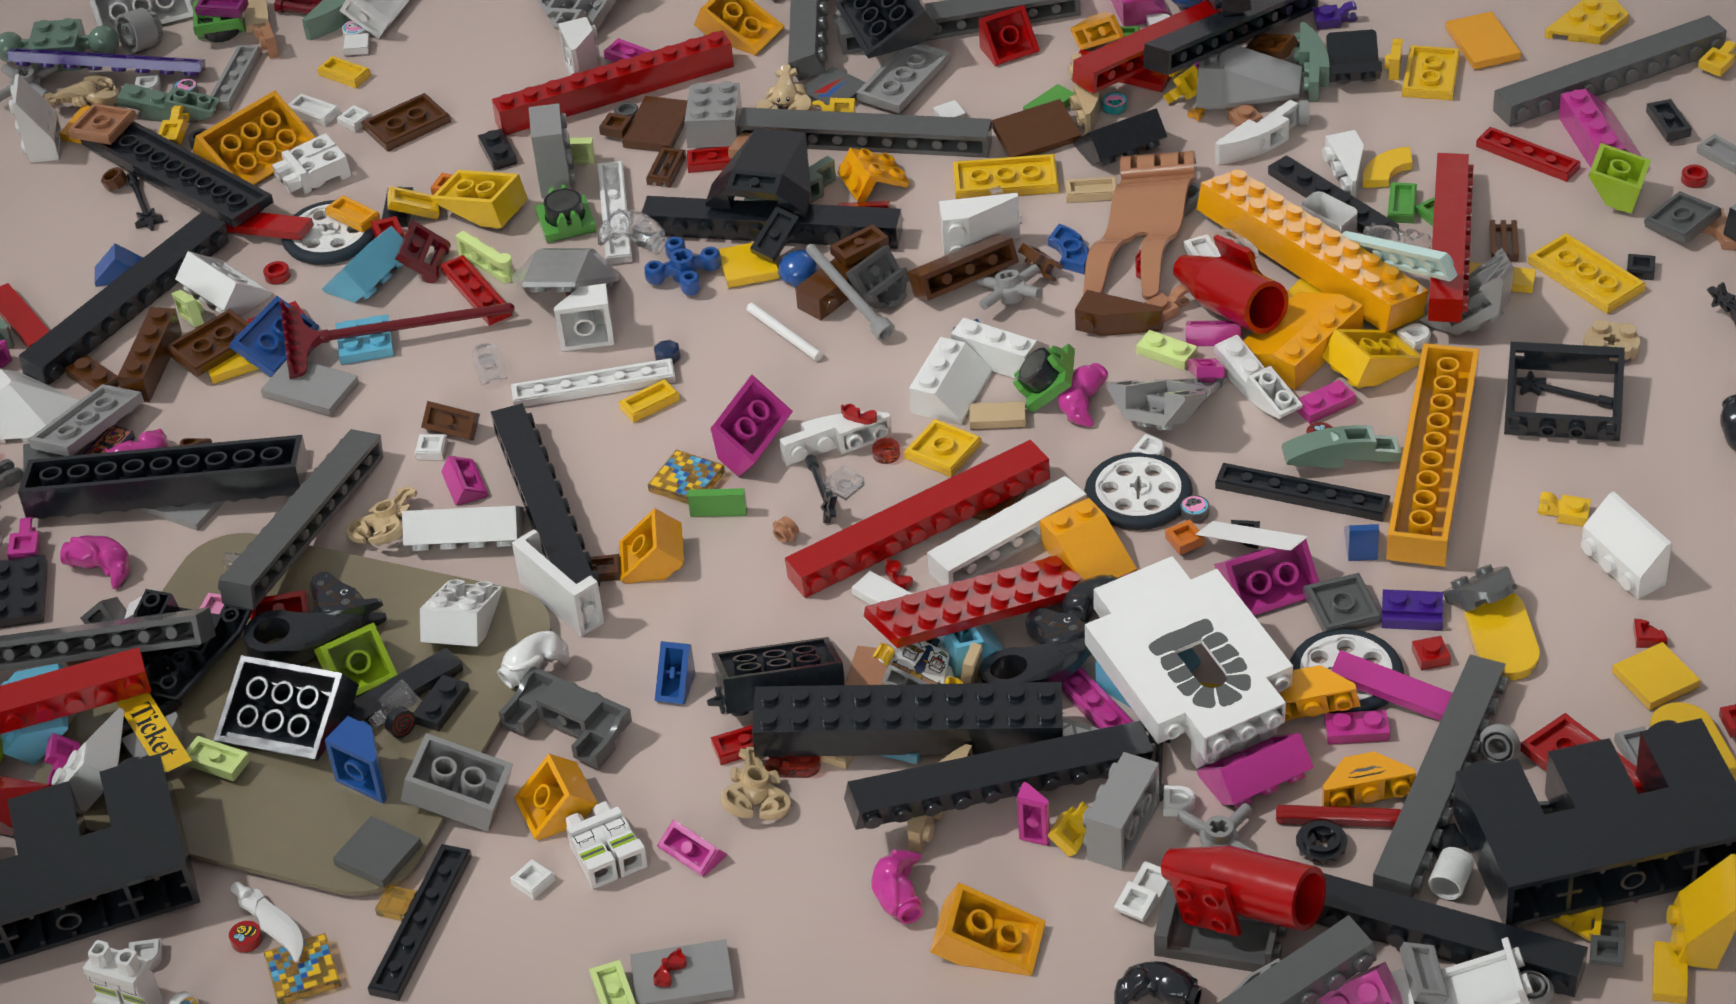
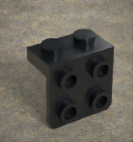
M1375 30L1330 32L1327 34L1326 46L1330 66L1329 83L1346 84L1358 80L1372 82L1380 79L1382 62L1379 61L1377 33Z

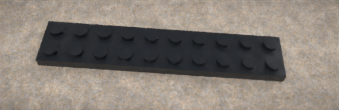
M135 121L111 145L81 140L82 145L234 228L274 203L272 194Z

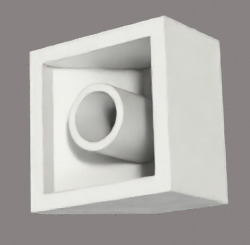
M587 17L559 23L564 63L569 74L580 73L597 67L601 54L598 45H595L594 41L598 39L595 25H590Z
M606 283L578 287L554 307L561 352L614 345Z

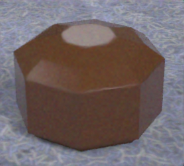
M115 167L103 174L101 183L105 189L115 191L125 185L128 176L123 169Z

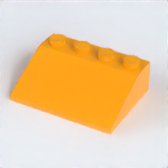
M274 90L195 137L193 152L249 183L257 185L274 174L272 165L283 160L281 152L291 151L293 148L316 137L277 91Z
M1298 292L1289 300L1286 315L1275 329L1264 334L1252 332L1243 342L1265 368L1271 366L1288 387L1296 390L1327 362L1322 356L1335 329H1363V305L1342 294Z

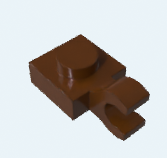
M1022 243L1018 250L1020 254L1026 257L1024 262L1030 266L1036 264L1038 267L1041 266L1042 276L1048 280L1056 281L1057 278L1052 276L1051 271L1054 267L1063 269L1062 263L1055 261L1040 249L1026 243Z

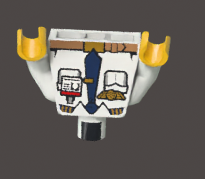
M933 638L901 648L880 643L872 656L873 658H878L885 666H888L881 681L885 685L963 684V681L954 677L953 669L948 665L950 656L948 652L940 649L941 641L939 638Z

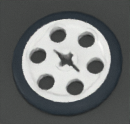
M329 200L312 204L293 215L308 217L313 220L314 226L302 240L282 238L281 241L284 249L293 258L309 264L326 265L339 263L355 257L375 239L372 227L363 233L360 231L349 233L356 229L326 215L325 208L335 201ZM318 217H326L322 220H315ZM337 244H344L343 246L338 248L333 247ZM310 245H319L315 248H308Z
M1131 452L1113 456L1100 463L1086 480L1084 492L1087 494V498H1090L1106 515L1111 525L1123 529L1143 530L1163 526L1181 515V501L1188 496H1192L1193 488L1186 471L1175 461L1157 454ZM1121 471H1129L1132 474H1130L1129 476H1121L1118 473ZM1150 471H1157L1160 474L1157 476H1149L1146 473ZM1138 482H1140L1141 489L1139 499H1137L1136 491ZM1106 488H1115L1117 491L1113 493H1106L1103 490ZM1164 488H1171L1174 491L1171 493H1163L1160 490ZM1119 505H1128L1131 508L1127 510H1119L1116 507H1118ZM1149 505H1156L1159 507V509L1148 510L1145 507Z
M1335 629L1318 633L1306 639L1297 647L1290 659L1293 670L1318 665L1332 670L1339 653L1338 649L1346 646L1353 649L1350 654L1363 659L1376 658L1380 661L1379 665L1404 674L1402 661L1393 647L1374 634L1354 629ZM1323 657L1327 661L1325 663H1315L1312 659ZM1357 689L1360 707L1328 713L1375 711L1389 703V701Z

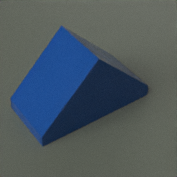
M114 243L95 266V286L109 285L143 257Z
M1379 524L1344 526L1348 561L1378 560Z
M661 641L655 701L685 704L696 674L691 644Z

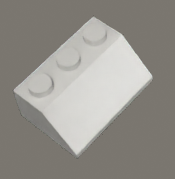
M190 251L187 252L175 278L184 285L183 289L194 295L199 294V300L209 305H215V310L219 313L231 309L236 314L242 316L270 298L273 293L228 263Z
M963 318L951 333V339L966 342L992 368L993 372L1015 379L1017 378L1014 376V373L1020 370L1023 362L1033 351L1043 347L1047 350L1049 349V345L967 318Z
M940 337L909 387L911 413L962 425L969 414V404L975 403L993 373L992 368L966 342Z
M1614 491L1609 493L1583 526L1581 548L1584 553L1591 556L1601 565L1606 573H1609L1621 584L1623 589L1629 591L1637 599L1666 586L1672 543Z

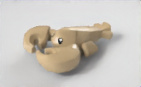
M782 65L780 70H776L775 74L779 77L776 86L769 87L765 99H761L756 104V108L779 109L775 106L776 104L781 108H788L790 110L813 111L812 100L806 95L805 86L794 83L793 77L797 75L796 68H791L790 65Z
M95 74L84 77V81L61 89L56 94L46 93L44 94V99L51 106H55L57 103H72L74 107L89 106L91 103L112 106L117 104L119 89L110 77Z
M413 487L399 488L396 490L397 495L395 497L378 502L368 510L371 513L370 515L358 518L349 524L346 529L347 536L352 542L357 544H366V538L373 545H384L397 540L403 535L402 511L410 509V504H407L409 498L417 496V490ZM371 527H373L375 533H373V537H371V531L369 529Z
M754 747L740 749L739 757L745 759L743 769L735 766L731 767L729 777L733 782L737 783L727 786L721 791V806L726 812L734 816L752 818V806L763 802L759 809L760 819L778 820L785 817L791 808V799L783 790L775 787V785L781 782L778 772L765 769L761 761L765 757H755Z

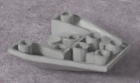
M1235 45L1199 61L1196 108L1208 110L1215 108L1223 109L1299 98L1302 66Z
M541 248L536 250L511 278L512 282L521 287H530V292H546V290H551V287H557V292H573V290L581 286L605 283L606 286H613V282L620 280V274L594 248Z

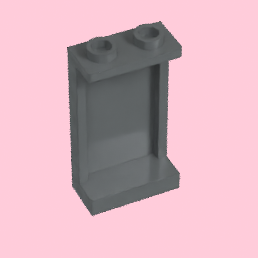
M1167 885L1154 933V956L1254 972L1278 958L1281 959L1282 943L1278 941L1279 937L1286 936L1287 928L1237 915L1242 932L1239 937L1218 933L1214 930L1198 926H1191L1183 923L1172 886Z

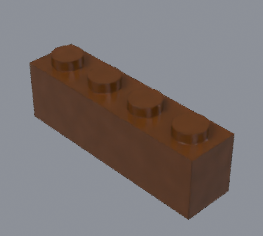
M995 234L912 269L907 274L914 296L929 301L1014 265L1019 260L1012 237Z
M868 256L847 267L836 258L831 260L830 263L852 286L846 272ZM819 269L795 288L797 308L820 321L849 300L822 269Z
M150 307L117 376L120 388L141 392L144 402L150 403L171 358L166 354L165 346L179 339L182 334L176 308Z

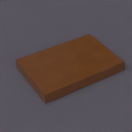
M423 93L361 123L363 130L388 152L450 123L451 119L444 109L426 93Z
M645 96L622 139L623 147L658 152L662 147L673 148L685 125L688 100Z
M1061 99L991 120L992 129L1008 157L1037 155L1072 144L1073 141L1081 137L1080 131Z
M228 309L165 346L166 354L193 375L199 377L237 354V352L229 347L230 343L249 323L231 309Z

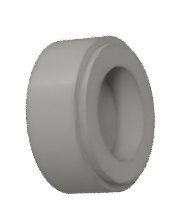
M1299 100L1297 102L1298 124L1300 126L1309 125L1308 100Z

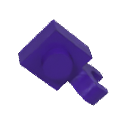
M1354 1L1344 3L1341 8H1338L1337 4L1312 8L1317 30L1341 27V22H1354L1357 20L1355 12L1348 13L1351 10H1357Z

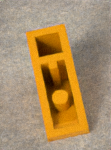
M1108 12L1092 15L1070 28L1080 50L1124 37L1115 15Z

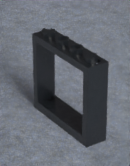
M1511 341L1504 434L1620 441L1625 347ZM1516 353H1524V356H1517ZM1610 358H1618V361H1610ZM1517 369L1614 374L1612 417L1514 411Z

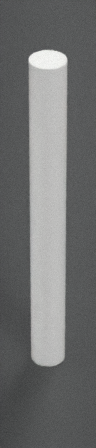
M751 302L747 305L746 310L813 360H821L823 353L755 303Z

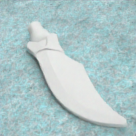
M240 882L233 883L231 892L238 897L239 907L257 917L261 930L284 946L292 956L293 961L298 963L303 953L304 942L301 931L294 920L265 899L259 889L245 887Z

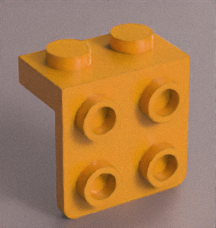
M850 148L837 172L856 201L859 202L867 201L876 182L908 188L910 181L905 176V172L899 168L893 156L887 153H872L865 148L860 150Z

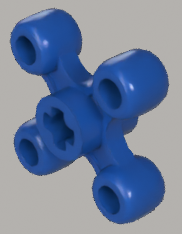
M671 237L665 243L666 256L670 261L666 263L656 260L650 261L645 265L644 273L646 281L651 285H659L664 282L666 277L673 276V280L680 283L681 291L685 295H695L701 289L700 276L696 271L702 268L706 271L719 269L721 266L720 251L715 247H706L699 255L693 256V252L686 249L682 238Z

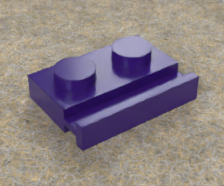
M1383 589L1382 628L1442 631L1443 592Z

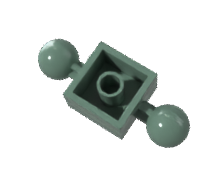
M81 19L41 20L34 22L29 39H22L14 32L0 34V59L5 62H13L7 61V51L13 48L85 52L86 49H91L94 53L113 54L118 49L119 36L113 28L106 25L97 26L89 35H86ZM30 63L34 72L42 68L39 66V63ZM57 64L58 70L55 72L81 70V65H78L77 69L63 68V64Z

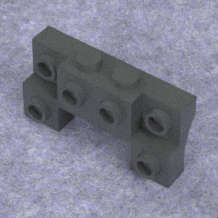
M532 667L524 675L513 697L499 711L501 725L522 735H526L540 720L578 737L571 745L573 758L597 769L616 750L615 740L632 722L629 708L604 698L597 692L586 690L574 682H568L537 667Z

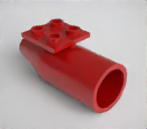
M1217 234L1213 238L1221 255L1220 257L1186 254L1180 256L1175 261L1173 266L1175 278L1189 290V293L1201 306L1255 333L1264 334L1272 331L1282 322L1286 315L1289 299L1285 287L1260 272L1255 262L1256 256L1249 247H1243L1232 239H1226Z
M1234 846L1171 848L1165 853L1161 863L1162 877L1172 885L1183 923L1214 930L1218 933L1239 937L1242 932L1237 915L1305 932L1315 925L1325 903L1326 879L1319 867Z

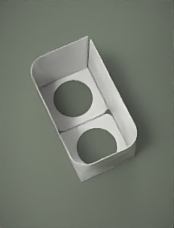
M1320 191L1312 193L1302 201L1301 208L1305 212L1320 219L1321 222L1339 232L1341 230V234L1345 231L1357 233L1356 208Z

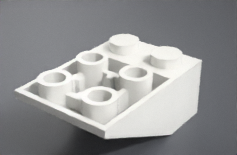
M16 74L14 85L10 87L12 99L9 100L10 113L12 115L15 114L17 119L15 120V129L17 134L22 136V152L27 154L29 163L59 160L61 147L59 133L62 128L57 111L19 74Z
M459 579L447 581L420 608V642L478 646L487 636L502 593V586H493V583L487 581L475 584H465V581Z

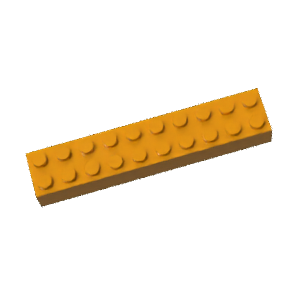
M1237 169L1201 182L1196 210L1323 293L1342 294L1362 304L1363 319L1378 329L1387 333L1416 321L1423 316L1429 292L1428 289L1420 285L1416 280L1401 273L1397 268L1382 261L1377 255L1371 254L1360 247L1358 243L1349 240L1339 231L1327 226L1320 219L1305 212L1300 206L1294 205L1281 194L1272 191L1262 182L1250 177L1245 171Z
M1423 343L1388 529L1386 560L1446 566L1478 375L1479 349Z

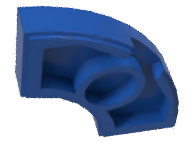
M1058 224L1048 238V246L1056 249L1061 254L1060 263H1062L1063 269L1085 274L1089 253L1088 247L1079 233L1065 225Z

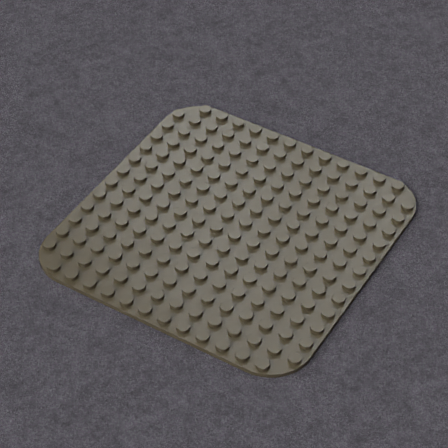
M229 534L200 545L184 559L162 592L171 593L179 607L192 610L199 609L208 593L221 594L218 589L220 576L228 570L234 560L242 554L248 544L258 534ZM309 545L266 596L306 590L309 597L310 611H313L315 599L310 589V581L318 573H331L344 584L355 588L364 599L379 598L382 600L384 606L373 612L386 613L387 620L377 625L376 628L397 674L447 648L463 665V671L452 678L467 682L470 692L439 732L415 724L407 736L395 738L385 729L384 724L388 714L369 724L374 732L383 771L387 797L384 803L336 782L327 749L319 760L315 761L221 743L246 751L249 754L250 762L235 781L185 765L179 766L167 773L175 791L190 858L336 894L362 897L385 891L409 878L423 860L447 818L400 801L404 780L425 734L428 733L484 753L501 725L499 711L519 688L516 686L510 689L499 678L497 670L501 668L503 657L511 647L525 637L541 631H551V619L545 605L535 596L518 589L502 586V593L487 636L478 646L420 642V608L449 580L459 579L465 581V584H475L480 581ZM243 633L181 700L182 705L174 711L179 717L184 733L181 744L185 750L197 736L214 741L213 739L241 655L248 656L243 641ZM283 638L272 639L265 644L275 643ZM318 657L299 665L323 670ZM430 690L402 706L414 713ZM366 692L355 696V699L365 694ZM114 702L76 713L62 736L81 743V747L119 708L117 703ZM125 751L119 755L118 765L127 759ZM43 761L36 771L33 782L47 784L53 765ZM103 792L86 812L81 810L85 819L87 833L111 827ZM370 816L419 837L422 843L418 851L385 888L335 866L333 857Z

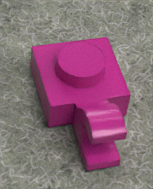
M32 517L20 518L19 533H10L7 550L9 560L38 556L41 538L39 532L36 531V527H32Z
M52 733L47 740L44 761L53 765L47 784L52 785V778L56 770L66 765L71 753L74 750L78 751L81 743Z

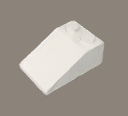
M1018 193L939 201L944 256L995 234L1012 237L1013 240L1020 237Z
M118 708L78 751L74 750L71 753L66 765L63 768H58L52 778V785L69 781L79 807L84 812L103 793L99 772L118 766L124 710Z

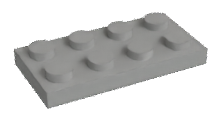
M924 44L896 51L856 92L857 100L900 114L950 61V52Z
M102 384L28 439L32 449L63 456L76 455L81 448L89 442L96 440L101 433L115 426L118 420L132 413L138 405L144 402L142 393Z

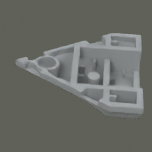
M617 0L538 1L551 20L553 27L559 30V23L587 17L590 25H595L596 29H598L611 8L615 6Z
M1503 248L1497 251L1493 258L1480 265L1469 275L1468 311L1462 312L1461 323L1428 321V310L1419 319L1420 322L1436 329L1460 335L1466 331L1470 333L1476 331L1487 320L1494 322L1504 314V307L1510 301L1514 267Z
M1199 378L1155 379V381L1151 382L1124 380L1107 383V390L1126 420L1137 421V426L1149 427L1156 425L1158 430H1172L1173 425L1186 423L1197 408L1226 383V378H1217L1216 382H1200Z

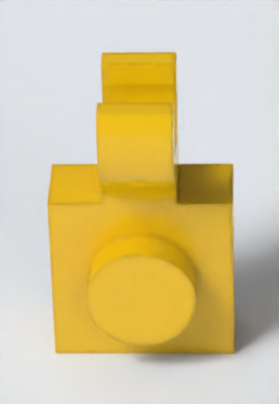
M1727 40L1720 49L1712 47L1699 59L1698 68L1721 77L1734 64L1736 53L1733 50L1736 48V43Z
M1195 65L1173 79L1177 87L1163 96L1167 104L1177 100L1182 95L1186 100H1189L1197 94L1198 70Z
M182 105L173 106L170 119L162 121L158 132L159 135L178 145L182 144L188 128L187 123L190 119L189 113H182L184 108Z
M1541 492L1538 514L1558 516L1557 522L1581 527L1585 525L1588 520L1591 499L1562 494L1561 500H1559L1551 492Z
M1081 802L1077 809L1072 806L1069 810L1061 813L1047 835L1068 857L1077 854L1084 842L1086 828L1083 826V816L1088 807L1084 802Z

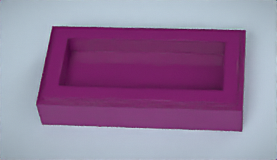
M199 0L194 9L196 15L241 18L249 3L248 0Z

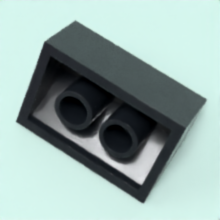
M1155 108L1090 131L1073 141V143L1091 165L1101 163L1103 167L1116 162L1115 157L1134 156L1138 154L1137 149L1146 147L1147 151L1161 146L1160 141L1168 136L1159 112Z

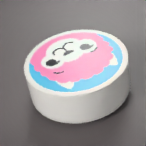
M349 21L342 27L344 38L345 35L367 33L365 29L354 21Z

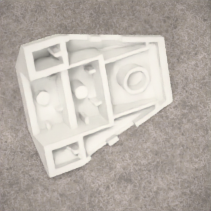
M0 369V444H6V439L22 438L23 442H29L28 439L80 400L21 372Z

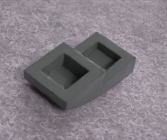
M1595 918L1592 919L1591 930L1594 928ZM1602 919L1600 935L1591 934L1589 964L1624 967L1625 921Z

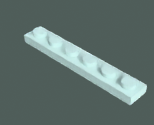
M1349 231L1342 233L1349 240L1358 243L1360 247L1371 254L1377 255L1379 259L1398 270L1445 281H1451L1458 275L1453 266V259L1446 252Z

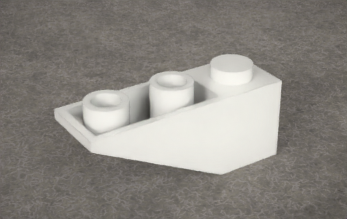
M1355 130L1325 136V147L1322 148L1323 159L1330 164L1333 176L1337 177L1340 181L1341 189L1356 198L1363 168L1364 144Z

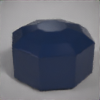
M664 340L654 346L656 361L672 358L674 364L680 359L679 344L677 342Z

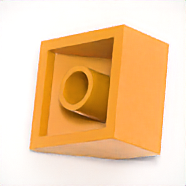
M654 508L619 541L621 582L627 584L664 580L674 571H678L684 563L682 523Z
M550 753L514 796L536 840L566 831V817L572 814H581L585 820L595 805L598 804L577 762Z

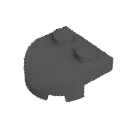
M888 245L881 246L846 272L853 288L871 307H895L901 304L907 296L905 290L906 282H909L908 270L906 267H899Z
M1489 564L1476 569V575L1469 579L1467 576H1463L1450 582L1452 587L1442 592L1446 603L1461 601L1466 612L1474 610L1484 603L1488 602L1491 604L1514 593V590L1518 588L1507 566L1493 568Z

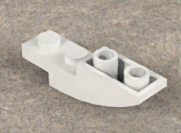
M1289 100L1258 123L1248 119L1229 134L1219 139L1215 143V163L1217 165H1225L1244 161L1269 152L1288 141L1289 130L1298 124V103Z
M1238 335L1215 344L1213 352L1229 370L1227 378L1262 411L1280 419L1302 408L1303 404L1271 366L1265 368Z
M877 412V422L866 425L845 419L842 413L829 415L800 423L801 432L779 440L782 461L786 466L805 460L808 455L817 456L836 448L841 454H845L892 437L891 416L888 412Z

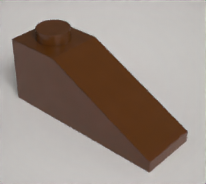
M1086 290L1075 308V330L1090 334L1106 336L1144 333L1149 330L1156 332L1163 329V307Z

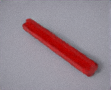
M1277 805L1276 821L1279 824H1307L1313 821H1328L1338 826L1394 828L1401 809Z

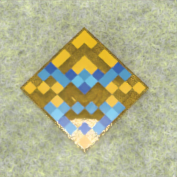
M676 449L648 483L649 492L688 504V490L712 489L725 473V466Z
M326 933L303 939L304 949L298 963L293 961L292 956L284 946L263 952L278 1004H287L341 987Z

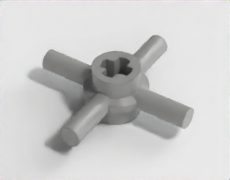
M4 64L1 67V72L12 79L11 85H14L15 75L19 74L43 98L44 94L50 92L39 86L40 80L58 70L57 64H54V67H42L35 72L30 66H21L14 69L8 64ZM11 85L0 90V102L11 96Z
M1033 264L1020 274L1014 269L1004 270L996 274L995 278L986 276L977 280L979 286L994 289L992 293L979 301L980 307L986 310L999 300L1003 304H1014L1021 301L1024 296L1041 298L1043 295L1041 288L1025 284V282L1040 272L1039 267Z
M1243 803L1229 818L1213 816L1205 822L1184 809L1177 816L1179 822L1200 833V842L1202 844L1200 847L1234 846L1255 851L1238 841L1236 828L1252 813V808L1246 803Z

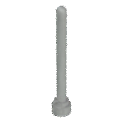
M814 244L807 245L806 252L871 323L870 327L872 328L871 332L879 341L890 336L895 329L893 323L887 317L878 316Z

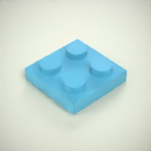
M388 314L335 324L336 329L386 322L389 321ZM391 332L337 340L341 365L394 356Z

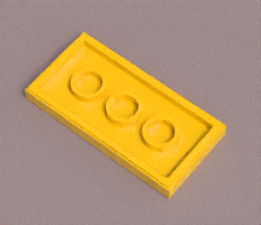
M1055 154L953 162L956 199L1018 193V196L1059 193Z
M1568 233L1561 235L1528 255V263L1606 314L1641 294L1646 288L1645 282Z

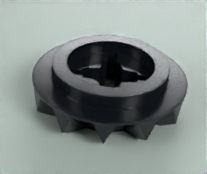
M1313 821L1300 828L1296 835V846L1299 848L1300 856H1308L1310 862L1315 859L1321 860L1324 865L1326 860L1337 861L1339 855L1345 854L1347 836L1341 827L1332 822ZM1316 840L1322 843L1327 842V847L1321 844L1316 845Z

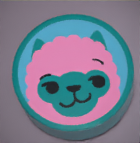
M1119 92L1108 93L1102 98V108L1108 114H1121L1127 109V97Z

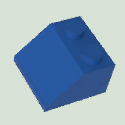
M347 716L325 739L335 781L378 802L384 803L387 797L373 729L368 723Z

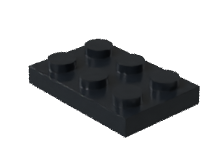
M45 555L0 561V628L44 622L48 567Z

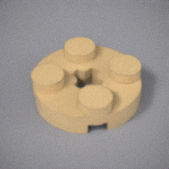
M1599 319L1595 320L1592 323V327L1585 332L1583 345L1625 347L1624 360L1631 358L1632 361L1638 356L1640 337L1636 333L1637 328L1633 324L1607 322ZM1610 358V361H1618V358Z

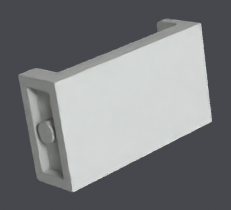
M345 0L339 11L379 39L410 0Z
M535 529L512 542L520 584L580 637H583L605 623L598 581L589 576L578 584L574 583L543 556L540 536Z
M1508 937L1501 939L1504 950L1441 969L1449 996L1445 1004H1530L1527 994L1533 993L1527 973H1520L1519 968L1525 966L1519 947L1512 948ZM1405 968L1392 972L1401 993L1403 1004H1430L1413 1001Z

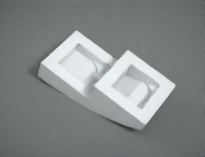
M1144 861L1134 881L1127 882L1114 906V910L1144 922L1164 897L1167 885H1171L1169 881L1162 877L1161 867Z

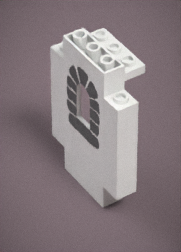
M1171 556L1094 589V610L1100 618L1085 624V645L1157 744L1168 739H1175L1185 732L1191 740V761L1198 769L1204 765L1213 764L1229 754L1240 752L1261 740H1268L1277 734V727L1285 723L1286 702L1279 692L1292 686L1293 665L1218 569L1190 579L1174 557ZM1202 643L1224 672L1227 680L1223 685L1216 688H1208L1201 685L1177 653Z

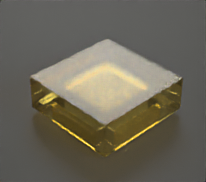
M387 885L375 907L377 916L402 921L417 891Z

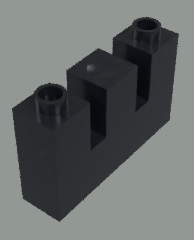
M1702 718L1681 723L1665 720L1652 725L1648 730L1640 731L1636 775L1645 793L1641 794L1637 793L1610 738L1548 751L1545 795L1554 812L1544 815L1518 758L1497 763L1490 760H1480L1470 764L1465 770L1456 771L1453 814L1502 923L1518 927L1559 918L1563 915L1577 914L1591 909L1604 908L1680 891L1729 855L1736 854V781Z
M160 753L146 758L131 757L122 761L116 767L99 772L111 827L96 832L87 833L84 816L69 781L7 799L18 855L0 861V964L201 902L175 791Z

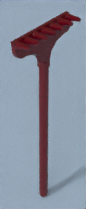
M281 300L280 307L289 378L293 379L306 374L308 356L314 348L322 343L508 314L514 311L515 306L512 303H503L318 331L312 330L304 324L298 307H287L284 301Z

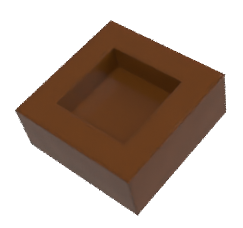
M609 112L599 126L600 135L623 139L632 122V116Z

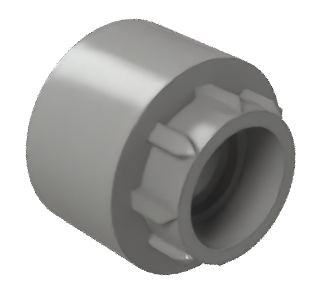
M138 8L119 14L116 17L115 27L119 41L123 48L131 54L155 47L163 35L162 23L158 15L153 11Z

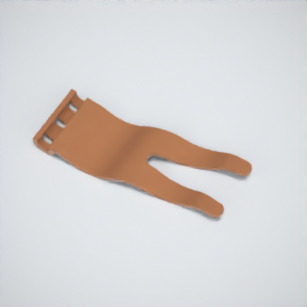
M1195 151L1122 156L1120 158L1121 182L1114 190L1107 230L1104 236L1094 242L1089 250L1085 268L1083 295L1086 290L1103 293L1109 267L1115 253L1122 245L1133 241L1138 236H1146L1141 245L1142 297L1145 300H1149L1159 295L1164 250L1168 242L1175 239L1181 230L1188 189L1195 180Z

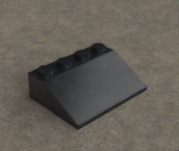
M839 0L835 3L868 59L919 45L940 30L922 0Z
M829 637L711 653L723 707L726 714L733 716H744L749 714V711L754 710L755 687L845 685L843 662Z
M241 655L213 740L220 743L318 761L327 748L325 739L350 714L359 684L339 672Z

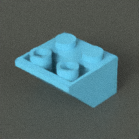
M988 624L937 637L941 641L940 649L948 652L950 656L948 665L952 667L955 677L962 674L963 662L972 642L981 644L983 647L981 664L984 659L994 652L1005 649Z

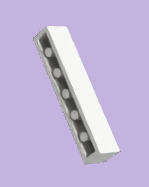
M1066 476L1050 483L1048 486L1028 495L1021 501L1003 509L994 516L927 552L929 574L943 586L985 573L1040 542V520L1087 499V494Z

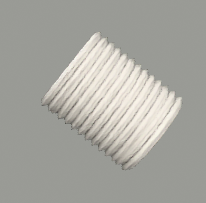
M1448 847L1443 849L1428 880L1430 890L1438 897L1446 900L1458 899L1462 895L1473 870V858L1460 848Z

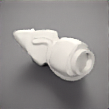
M553 631L534 633L519 641L506 652L501 668L497 670V674L508 688L519 687L524 675L532 667L540 669L544 661L552 663L554 660H557L560 664L567 666L569 662L568 645Z

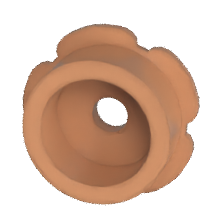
M783 516L780 520L773 522V534L780 542L785 543L787 540L789 542L795 541L799 528L792 519Z

